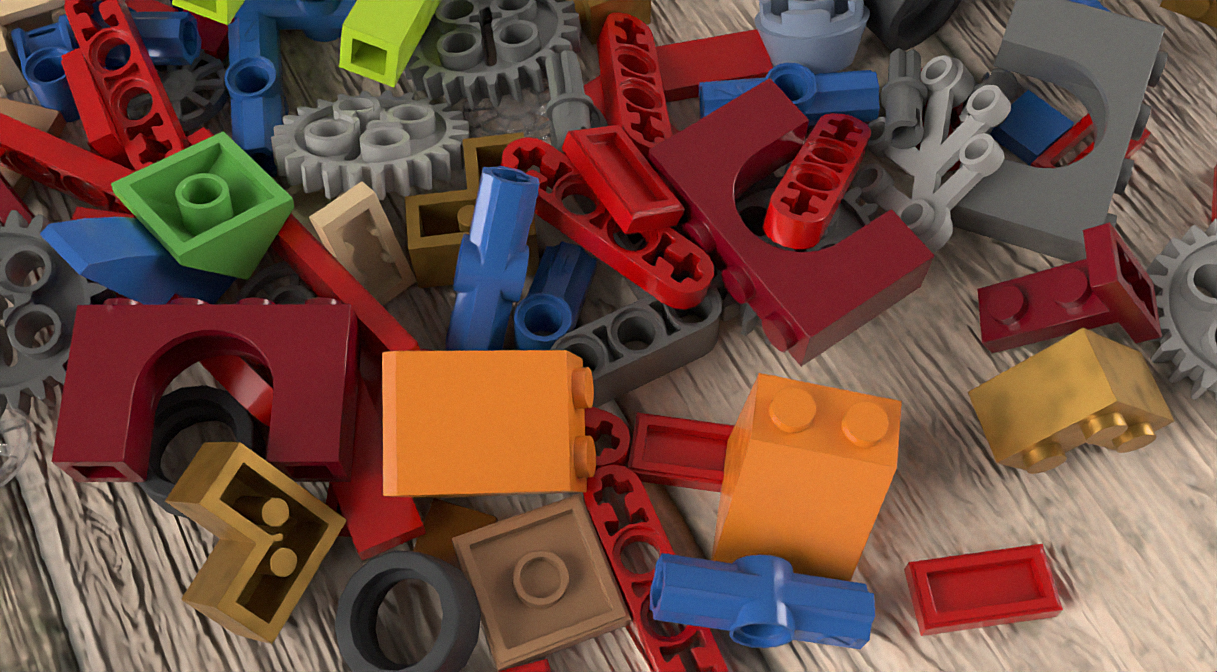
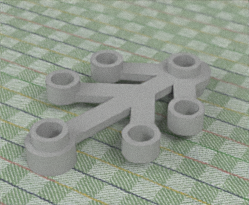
M946 55L930 60L920 74L921 81L928 90V103L923 127L924 136L921 141L920 151L915 147L898 149L890 146L892 139L888 142L884 139L886 117H878L868 124L871 129V137L867 148L876 157L886 156L915 179L912 198L910 199L894 188L893 178L877 163H871L861 168L854 176L852 182L853 188L858 186L862 188L860 197L867 204L877 203L886 212L892 209L932 253L942 248L952 234L953 223L950 210L983 177L991 175L1001 166L1004 160V152L992 136L985 134V132L990 127L1001 123L1008 116L1011 109L1010 101L996 85H985L977 89L969 97L974 88V77L959 59L950 58ZM969 97L966 108L970 116L948 137L952 108L957 107ZM960 159L963 166L940 187L941 177Z

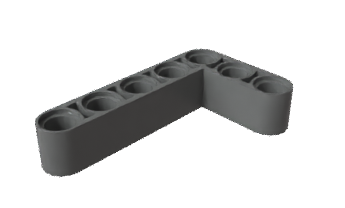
M594 105V112L590 116L591 128L608 126L606 119ZM550 121L551 146L557 149L553 122ZM573 195L584 214H589L596 210V206L590 198L584 195ZM670 226L680 234L676 226ZM620 230L613 234L615 242L626 250L637 251L647 246L645 238L638 232L625 234L623 230ZM657 251L651 264L652 266H655L659 256L663 258L664 253L662 251ZM683 270L678 275L672 273L671 277L681 283L687 277L692 279L693 275L689 271ZM623 276L638 301L563 335L556 340L550 350H567L583 358V367H589L590 370H593L594 400L592 406L597 408L683 367L713 350L718 341L722 311V299L713 282H711L704 300L697 306L688 309H676L663 304ZM694 315L702 318L704 321L687 323L680 318ZM631 341H642L649 346L642 350H630L623 345Z

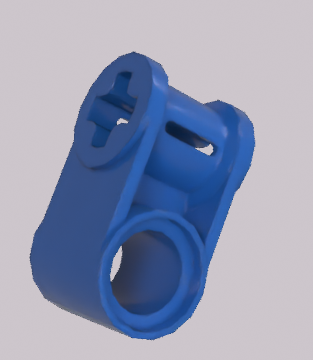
M66 14L60 15L57 23L25 32L21 27L12 29L11 36L21 62L22 73L41 106L60 111L66 123L81 119L61 60H63L62 55L80 47Z

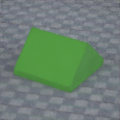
M224 131L111 183L113 193L180 265L246 280L250 278L294 209L293 198Z

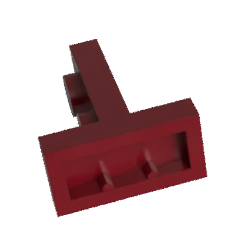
M1110 222L1083 230L1086 259L977 289L982 344L992 354L1069 335L1081 328L1089 330L1113 323H1119L1135 344L1162 338L1153 281Z

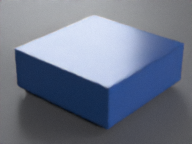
M1027 90L1011 104L1006 120L998 127L993 128L989 135L1030 166L1033 161L1070 130L1074 122L1030 90Z

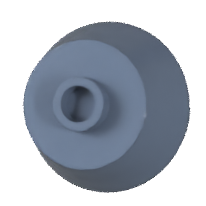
M759 0L760 12L756 15L754 22L774 67L783 63H798L807 67L814 74L834 73L848 67L853 62L869 19L870 11L864 5V0Z

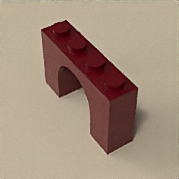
M769 78L649 150L648 162L685 208L679 220V223L683 226L685 238L696 244L710 256L711 261L721 271L723 283L730 295L740 304L747 302L762 320L764 333L771 344L781 352L788 351L802 367L920 288L935 255L892 209L841 242L826 249L811 252H795L774 247L758 238L747 228L736 209L735 203L737 199L749 187L795 159L804 144L809 119Z
M319 297L308 299L304 304H276L263 298H244L239 300L237 304H209L195 298H177L172 300L170 304L143 305L132 299L110 298L105 300L103 305H77L51 462L77 482H146L156 409L168 385L182 371L199 361L216 356L235 355L253 359L269 368L272 373L273 401L266 461L294 482H351L362 329L351 304H343L335 299Z

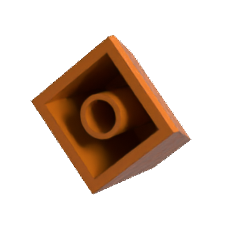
M567 350L382 352L383 496L456 498L587 492L586 477H593L595 474L596 451L592 436H585L584 408H591L593 405L594 384L590 368L583 367V358Z
M759 373L727 442L724 464L725 472L721 486L711 560L732 564L735 560L745 556L772 555L790 562L793 567V573L851 581L897 469L902 401Z

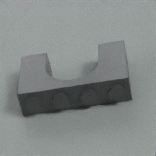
M1016 0L993 66L1054 83L1074 94L1086 107L1093 122V150L1081 160L1057 168L1032 167L1004 159L1001 166L994 173L983 177L950 210L953 227L1070 263L1086 259L1083 230L1109 222L1115 228L1117 215L1107 212L1113 193L1123 194L1133 170L1134 160L1125 158L1130 139L1139 141L1150 115L1151 106L1142 103L1146 87H1156L1166 64L1168 52L1158 50L1165 26L1069 0Z

